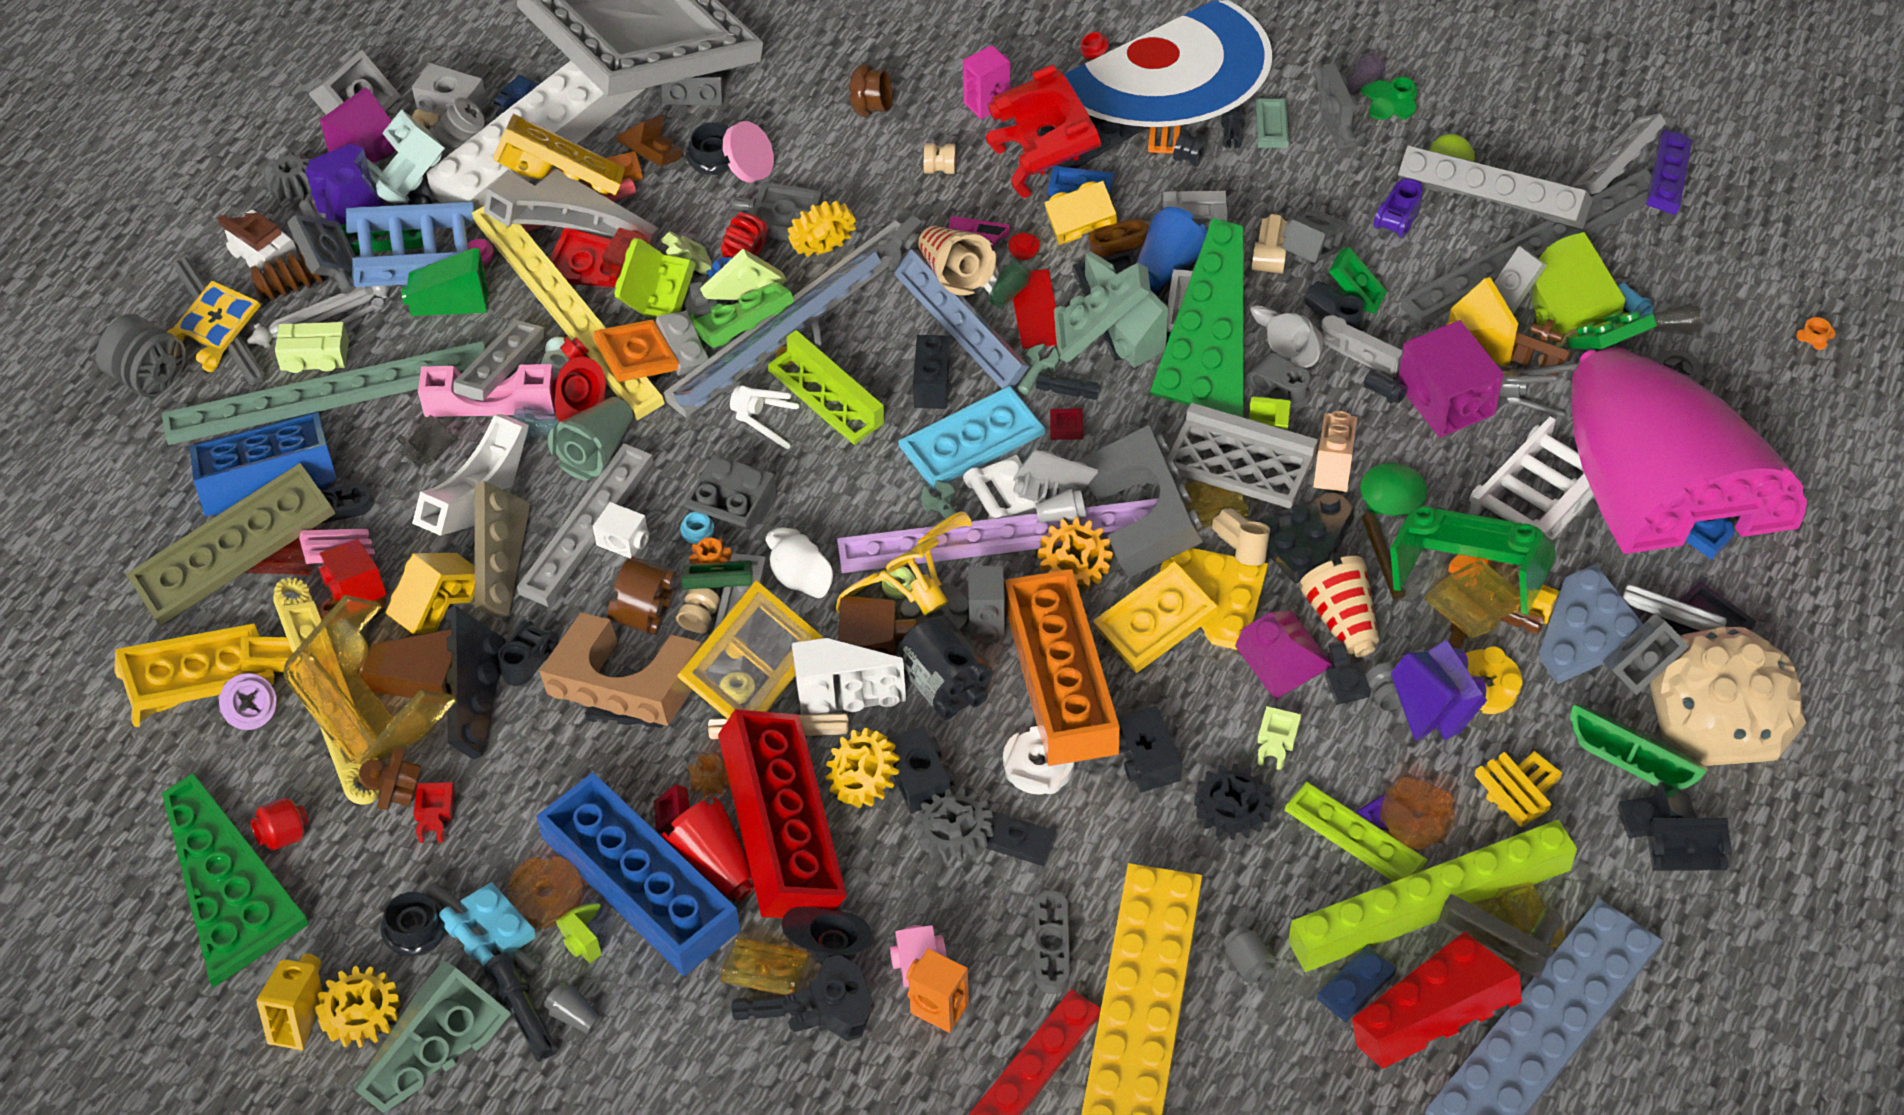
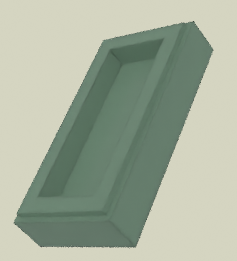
M1256 99L1258 148H1288L1286 99Z

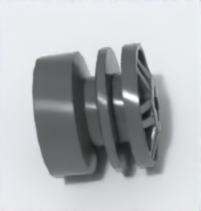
M125 314L114 320L100 337L96 349V362L99 370L120 383H124L145 397H156L178 379L185 363L186 349L183 341L171 333L158 328L137 314Z

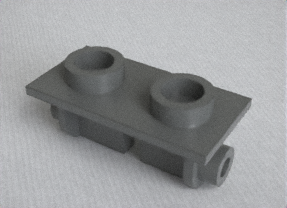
M686 77L682 80L662 84L663 104L722 105L724 81H721V77Z

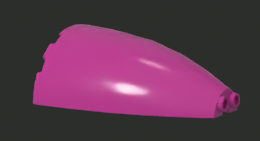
M1624 347L1607 348L1598 352L1596 350H1589L1580 357V364L1572 374L1571 406L1574 437L1582 469L1599 509L1623 554L1683 546L1694 523L1699 521L1740 516L1735 528L1741 537L1794 530L1800 527L1807 506V500L1803 495L1804 487L1773 447L1727 402L1693 379L1657 361L1627 351Z

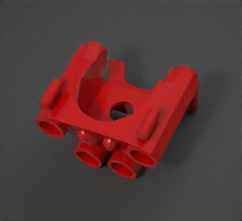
M1053 64L1033 72V80L992 97V102L987 104L994 121L999 119L1001 122L1013 118L1016 123L1015 126L989 131L986 135V142L997 154H1002L1006 150L1004 142L1008 141L1017 142L1023 148V154L1018 156L1020 165L1011 179L1012 187L1022 198H1027L1032 193L1031 189L1025 184V180L1030 173L1032 175L1037 173L1043 175L1046 173V169L1072 158L1074 161H1077L1080 155L1101 146L1098 132L1089 114L1067 78L1059 69L1056 70ZM1044 126L1055 128L1041 137L1037 134L1038 130Z

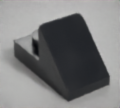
M1659 782L1655 796L1619 801L1617 807L1628 839L1647 836L1653 818H1697L1689 795L1665 782Z

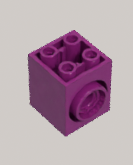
M1459 320L1449 325H1442L1430 333L1420 337H1413L1405 342L1398 379L1403 380L1404 385L1407 386L1406 396L1436 435L1441 438L1496 414L1504 373L1462 321Z

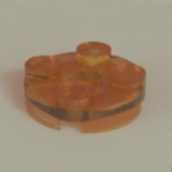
M1403 777L1386 792L1380 806L1379 817L1381 822L1384 819L1385 825L1389 828L1388 834L1410 848H1427L1429 844L1436 842L1440 844L1449 835L1455 819L1452 807L1453 798L1448 792L1440 790L1434 785ZM1411 810H1419L1425 816L1422 815L1420 819L1412 817L1413 812Z
M551 856L552 860H540L539 857L531 858L522 863L510 877L509 901L530 925L538 926L541 929L552 928L557 924L556 920L573 908L580 906L584 893L579 872L572 863L561 857ZM550 886L554 887L551 895L540 897L538 891L540 887L545 889Z

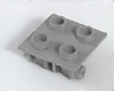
M1034 449L1013 478V481H1015L1013 492L1018 493V497L1034 502L1037 500V503L1044 501L1047 492H1049L1047 499L1071 488L1073 491L1081 490L1083 492L1098 473V470L1088 467L1080 461H1069L1057 457L1050 451Z

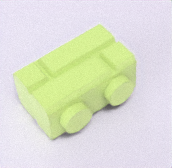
M344 322L279 324L275 354L281 370L297 373L308 369H319L328 372L337 368H345L349 338Z

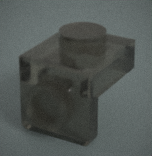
M430 414L410 439L399 434L396 440L404 447L401 453L410 461L417 464L420 460L431 466L450 446L456 436Z

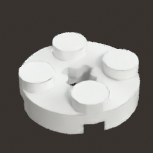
M1037 726L1030 727V732H1025L1021 735L1018 732L1008 740L1003 752V766L1009 782L1013 783L1018 789L1031 794H1053L1068 783L1074 773L1075 762L1048 766L1046 756V763L1043 765H1035L1030 761L1031 758L1037 759L1039 755L1045 756Z

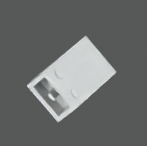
M829 638L792 643L801 715L828 714L829 712L842 710L857 712L864 707L876 705L892 707L898 702L906 701L903 658Z

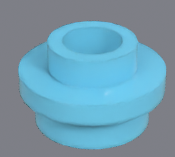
M692 512L684 518L681 524V535L687 542L698 544L705 537L711 538L713 536L714 523L706 514Z

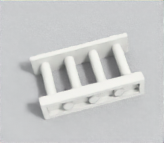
M1550 416L1541 426L1536 425L1529 433L1527 441L1483 486L1478 485L1473 490L1469 498V502H1471L1470 515L1478 516L1487 508L1506 521L1536 526L1553 540L1594 497L1582 469L1579 453L1552 437L1556 419ZM1542 448H1545L1582 470L1583 475L1578 480L1576 478L1571 480L1534 457ZM1525 467L1563 490L1564 495L1560 500H1551L1516 479L1515 476ZM1504 488H1507L1543 510L1545 516L1540 521L1537 519L1533 521L1495 497Z

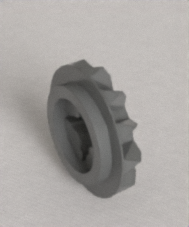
M1668 350L1654 357V361L1673 370L1678 369L1680 366L1681 374L1701 384L1704 374L1703 367L1693 355L1680 350Z

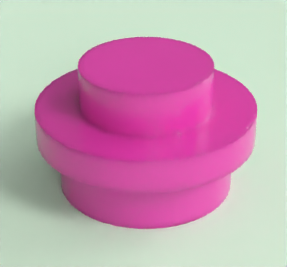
M475 239L468 242V250L480 248L483 266L490 262L494 255V249L489 241Z

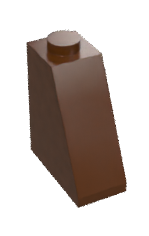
M451 629L373 644L368 657H364L360 665V676L364 679L367 691L447 704L452 693L450 684L447 683V670L452 668V652L447 651V637L451 635Z

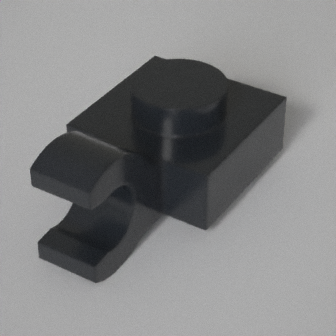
M1342 640L1328 643L1330 653H1327V657L1332 664V669L1326 670L1325 679L1336 705L1369 698L1371 690L1360 662L1349 664L1346 648Z

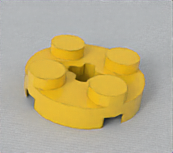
M1492 646L1485 650L1479 649L1466 653L1470 675L1486 676L1493 679L1491 687H1488L1485 683L1486 699L1488 701L1480 709L1482 713L1495 714L1512 707L1521 692L1523 682L1520 669L1516 663L1505 656L1504 651L1498 647Z

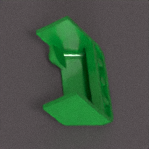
M1427 506L1419 507L1409 513L1390 547L1393 587L1397 591H1401L1423 548L1521 565L1519 569L1521 614L1526 615L1529 614L1556 558L1554 541L1536 526L1435 509Z

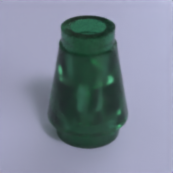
M1010 261L1008 265H1003L987 298L988 301L996 307L1003 309L1005 305L1029 285L1028 279L1031 277L1029 271L1015 261Z

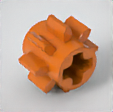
M705 537L698 544H692L693 555L689 556L690 564L728 562L732 556L731 548H724L722 538L717 540Z

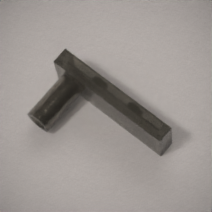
M1450 894L1443 906L1437 924L1458 936L1464 931L1499 958L1540 979L1554 948L1548 945L1559 928L1562 918L1552 909H1542L1529 933L1526 934L1461 898Z

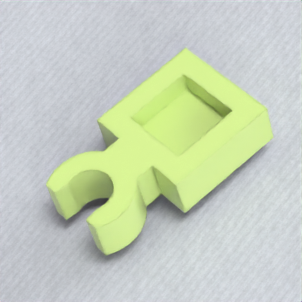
M670 231L661 239L662 243L669 246L666 250L668 255L693 261L696 264L694 270L703 275L707 274V270H711L712 263L703 245L685 236L680 238Z
M1266 706L1258 735V743L1263 744L1258 751V765H1263L1265 757L1275 756L1278 759L1276 769L1281 770L1283 768L1286 756L1285 750L1293 751L1301 722V714Z

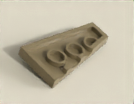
M483 481L474 485L475 609L500 618L509 615L531 503Z

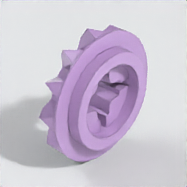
M246 673L233 677L224 684L218 696L219 712L228 724L241 730H252L263 726L271 719L276 708V694L273 687L266 679L256 674ZM257 690L252 702L258 712L245 708L237 713L242 702L236 692L247 696Z

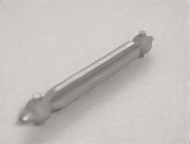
M393 285L355 287L348 294H338L275 320L268 328L258 323L254 325L253 335L247 339L248 344L262 345L266 349L271 346L272 338H278L279 324L320 323L366 304L374 296L381 297L383 300L388 298L387 294Z

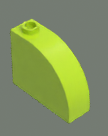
M1585 232L1562 238L1550 245L1542 253L1539 259L1547 264V266L1531 289V301L1538 325L1545 326L1547 320L1552 319L1556 321L1554 330L1565 334L1571 330H1576L1578 326L1586 323L1595 322V325L1604 322L1603 316L1617 311L1623 312L1626 299Z

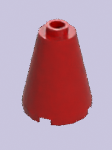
M712 797L713 804L709 805L706 800H703L690 807L671 823L675 830L669 837L665 832H663L661 837L726 899L732 900L735 898L736 901H741L755 889L748 859L724 805L717 797Z

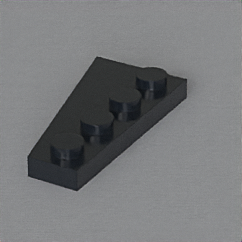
M454 606L446 610V621L451 623V635L447 637V651L452 652V668L447 670V683L450 684L452 689V699L447 701L448 744L469 758L477 759L484 755L500 673L498 652L506 643V639L459 607Z

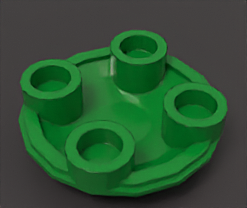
M1393 462L1379 464L1369 469L1362 477L1360 486L1362 498L1367 503V509L1374 514L1390 516L1409 515L1410 512L1421 507L1426 500L1428 490L1425 479L1416 470L1407 465Z

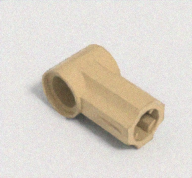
M1270 214L1269 217L1262 219L1259 241L1255 242L1252 270L1278 274L1284 273L1287 250L1282 248L1285 240L1282 235L1287 221L1281 215Z
M1232 508L1222 509L1220 514L1213 519L1212 529L1218 533L1219 537L1236 549L1235 559L1240 563L1253 566L1265 563L1270 528L1260 522L1248 521Z

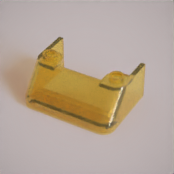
M344 595L288 658L284 665L283 675L286 683L345 759L350 763L362 765L368 760H379L392 754L394 747L403 749L421 740L453 705L456 699L453 695L420 690L393 718L357 673V670L364 664L368 656L367 642L359 631L381 606L378 602Z

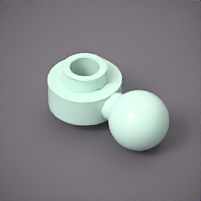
M553 337L547 342L545 346L546 353L541 364H552L555 379L563 365L570 360L560 349V346L565 343L562 337Z

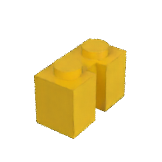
M1094 181L1087 182L1074 192L1068 194L1065 192L1057 193L1050 197L1049 201L1044 202L1046 214L1058 245L1082 238L1083 234L1095 229L1117 223L1116 212L1104 181L1098 183Z

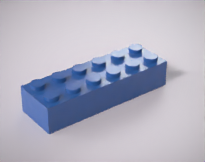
M593 772L536 815L542 839L683 977L740 931L737 908Z

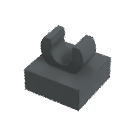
M701 281L689 284L690 291L686 293L683 302L684 310L687 311L688 315L695 314L696 319L712 313L710 307L717 305L716 299H706L700 290L702 287Z

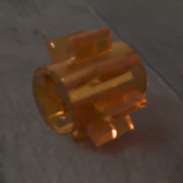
M717 752L705 755L699 754L696 765L688 766L689 775L692 777L690 779L691 789L697 790L700 788L703 791L704 798H707L709 794L717 793L722 796L725 784L730 785L724 761L721 760Z

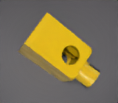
M302 954L298 962L286 959L279 961L256 1001L267 1044L304 1050L317 1016L315 1006L321 1004L317 995L319 992H323L318 972L322 962L315 955Z

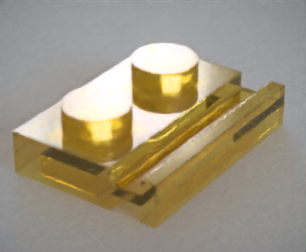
M1201 481L1184 484L1192 499V502L1188 503L1187 506L1189 510L1195 509L1202 522V528L1212 526L1213 519L1220 514L1222 509L1232 508L1241 516H1248V505L1244 503L1241 492L1226 490Z
M736 937L735 945L731 948L721 969L720 982L783 995L795 993L804 974V968L807 966L809 953L804 950Z

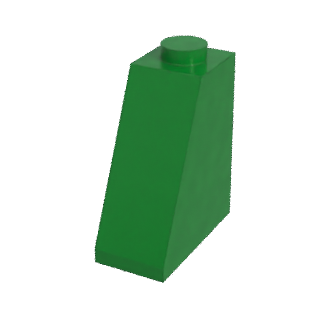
M472 248L408 273L407 286L402 287V301L404 305L409 306L411 316L487 313L489 288L480 248Z

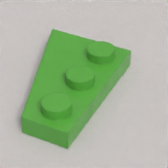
M774 282L741 295L738 303L725 306L720 303L710 307L712 311L710 314L697 319L695 314H691L689 317L697 335L709 346L715 348L729 343L732 337L739 333L755 328L760 321L767 317L783 312L786 306L795 301L790 290L779 282Z

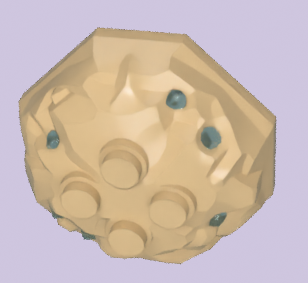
M1723 626L1681 635L1680 637L1689 647L1649 683L1662 738L1705 766L1778 760L1806 724L1802 709L1801 683L1798 680L1795 667L1790 658L1760 635L1742 627Z

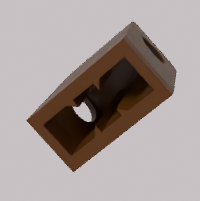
M853 596L840 598L838 641L895 656L899 641H902L906 633L914 625L918 624L917 619L900 620L896 602L893 600Z

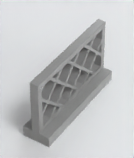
M1191 403L1187 410L1186 421L1167 459L1173 458L1175 462L1177 458L1190 455L1195 463L1183 465L1175 462L1181 476L1291 508L1308 471L1311 470L1314 464L1318 439ZM1192 435L1205 439V441L1191 444L1187 437ZM1226 445L1237 450L1223 454L1219 446ZM1211 448L1215 457L1202 460L1197 452ZM1256 454L1268 459L1255 463L1250 455ZM1243 458L1248 466L1234 470L1229 462ZM1287 463L1301 468L1287 473L1282 464ZM1221 464L1226 471L1217 475L1210 473L1208 468ZM1274 467L1279 475L1266 479L1261 471ZM1254 474L1258 480L1256 483L1248 484L1242 482L1240 477ZM1285 483L1290 492L1288 495L1275 492L1272 487Z

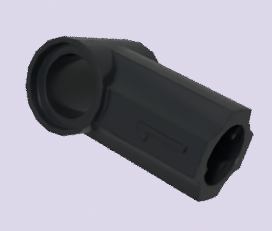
M1320 281L1310 286L1304 298V303L1323 317L1329 315L1337 316V318L1340 317L1346 321L1347 325L1363 331L1364 303L1360 298L1352 295L1344 296Z

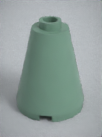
M610 397L557 423L550 430L547 440L551 455L553 456L556 453L562 461L559 466L571 476L584 481L590 480L592 477H598L608 465L633 420V412L630 405L618 397Z

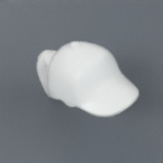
M776 528L770 531L765 540L772 550L770 566L776 578L790 589L802 591L815 598L824 597L830 589L833 580V570L828 560L818 551V547L811 543L808 537L801 534L799 530Z

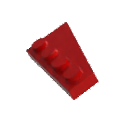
M564 228L549 260L569 284L615 287L625 262L626 251L630 245L575 229Z

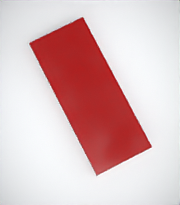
M1049 270L1008 273L1022 349L1032 348L1040 344H1044V347L1057 345L1054 319L1056 304Z

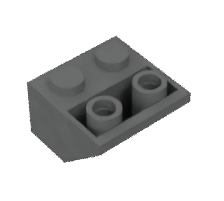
M713 455L685 501L684 506L687 509L743 527L762 524L777 498L774 474Z

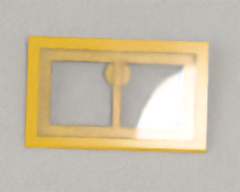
M756 580L679 672L677 677L727 719H729L735 709L767 712L795 677L792 643L823 639L824 637Z

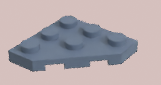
M1596 564L1565 577L1539 651V659L1557 684L1604 664L1603 661L1643 625Z

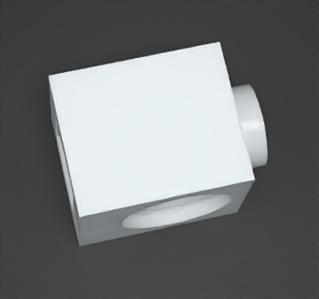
M609 502L593 525L597 546L628 558L634 556L638 549H644L649 540L645 515Z

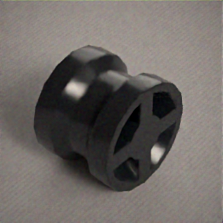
M1182 130L1175 143L1173 159L1177 161L1187 160L1190 165L1198 167L1206 151L1207 138L1203 136L1192 137L1190 132Z

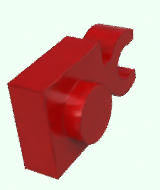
M417 783L413 815L415 821L419 822L416 826L419 843H424L425 835L429 831H436L438 843L444 842L446 832L441 821H452L455 798L453 783Z

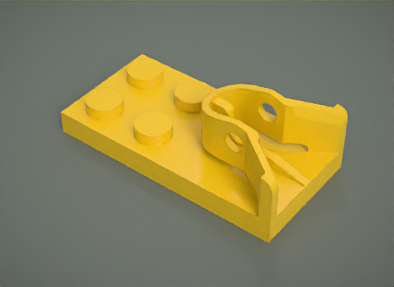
M514 113L493 156V160L496 163L498 162L518 175L533 179H544L548 176L554 165L564 170L563 173L571 179L577 181L583 179L591 183L592 188L602 194L610 192L616 195L625 170L624 167Z
M255 623L115 649L114 671L116 676L123 680L131 703L133 726L140 727V722L155 712L172 708L182 702L220 695L224 684L240 674H256L273 685L274 673L272 669H264V672L241 671V636L260 637Z

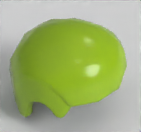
M1457 134L1441 135L1431 143L1428 150L1471 162L1475 161L1473 148L1465 138Z

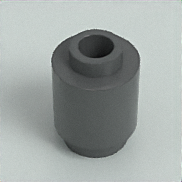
M1241 926L1225 937L1223 941L1226 947L1225 953L1246 983L1254 981L1256 984H1260L1273 975L1276 959L1256 931H1251L1248 926Z

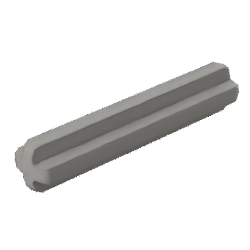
M1629 584L1626 587L1623 595L1625 602L1632 607L1657 614L1660 617L1699 631L1726 626L1727 619L1725 617L1633 584Z

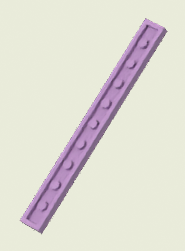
M1158 499L1085 507L1087 516L1079 518V523L1081 526H1084L1088 520L1092 521L1091 530L1095 531L1102 528L1103 535L1101 540L1109 539L1108 535L1149 514L1155 507ZM1037 514L973 521L972 526L958 527L937 536L939 543L930 549L933 562L1044 548L1040 545L1041 537H1049L1048 529L1050 526L1059 530L1060 522L1039 523ZM1067 522V524L1073 525V522ZM934 526L837 538L841 572L849 573L886 568L887 564L894 558L909 552L916 546L917 541ZM1060 540L1054 547L1062 546V541ZM925 554L923 558L914 559L916 564L927 563Z

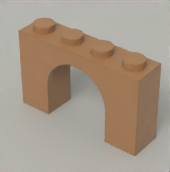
M580 613L539 670L547 695H551L556 699H566L581 703L587 707L593 706L608 710L617 715L623 714L639 718L648 723L654 722L669 726L693 690L678 678L677 675L702 646V643L670 635L654 660L646 668L625 677H608L599 674V671L618 644L611 620Z

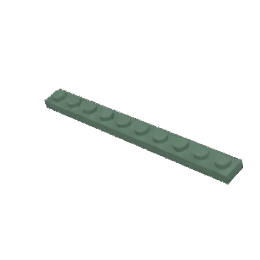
M481 341L163 412L162 419L165 438L168 445L416 390L419 388L421 367L454 366L462 374L485 350L484 343Z

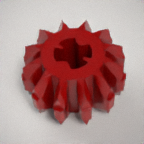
M738 213L736 217L731 219L729 227H726V233L722 237V257L733 258L742 249L758 257L766 243V236L768 234L767 222L754 214Z

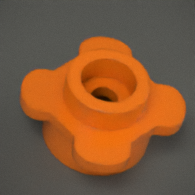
M1813 317L1805 322L1803 330L1797 331L1796 337L1801 342L1806 341L1813 345L1816 350H1823L1827 346V341L1835 337L1836 332L1827 320Z

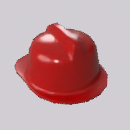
M575 357L567 361L560 369L554 382L555 412L559 422L604 401L605 374L595 360L587 357Z

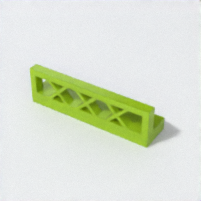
M795 330L786 336L787 351L768 364L769 372L854 445L884 424L883 404L800 332ZM792 360L800 367V373H786L781 368ZM803 382H817L822 386L821 392H807L803 388ZM825 401H839L843 405V411H829L825 407ZM861 420L866 426L854 433L846 426V421Z

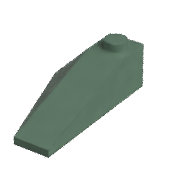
M1091 251L1086 253L1085 277L1090 289L1098 284L1108 285L1110 278L1116 275L1113 265ZM1152 291L1144 300H1141L1129 310L1123 318H1120L1108 328L1117 354L1122 359H1126L1134 368L1163 353L1166 348L1168 307Z
M443 960L418 990L355 1085L354 1090L382 1113H385L421 1089L424 1085V1079L442 1067L446 1072L456 1065L454 1058L471 1047L477 1051L486 1045L511 1013L460 970Z

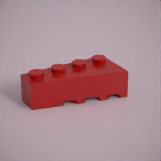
M1464 931L1352 1018L1356 1045L1364 1054L1384 1069L1427 1048L1426 1043L1438 1037L1444 1036L1447 1039L1459 1033L1458 1028L1476 1019L1482 1022L1492 1017L1493 1011L1507 1004L1511 1008L1522 1003L1520 974Z

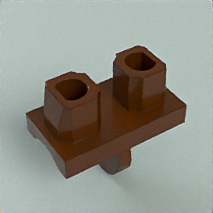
M1548 319L1545 326L1533 323L1530 332L1539 335L1540 340L1516 332L1511 360L1529 366L1534 350L1545 353L1541 367L1562 365L1565 361L1570 362L1573 353L1548 344L1550 339L1561 343L1564 338L1563 333L1554 330L1556 321ZM1559 372L1550 374L1558 376Z
M394 747L389 766L383 761L372 759L363 763L359 769L358 778L365 788L375 791L381 790L377 809L387 810L390 802L410 806L421 765L403 761L405 750Z

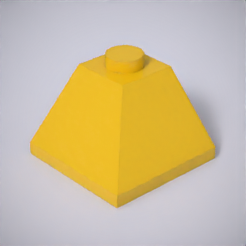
M1491 277L1485 278L1451 308L1449 321L1446 325L1461 320L1492 360L1498 365L1507 366L1510 365L1518 322Z

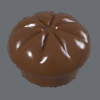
M868 63L859 65L852 72L849 83V91L851 92L849 100L854 112L865 118L869 117L873 112H888L892 105V86L889 74L886 70L874 69Z

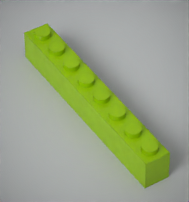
M1558 819L1291 921L1288 942L1304 972H1308L1360 952L1367 945L1373 947L1571 871L1577 848Z

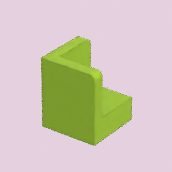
M1251 397L1249 420L1288 430L1291 401Z

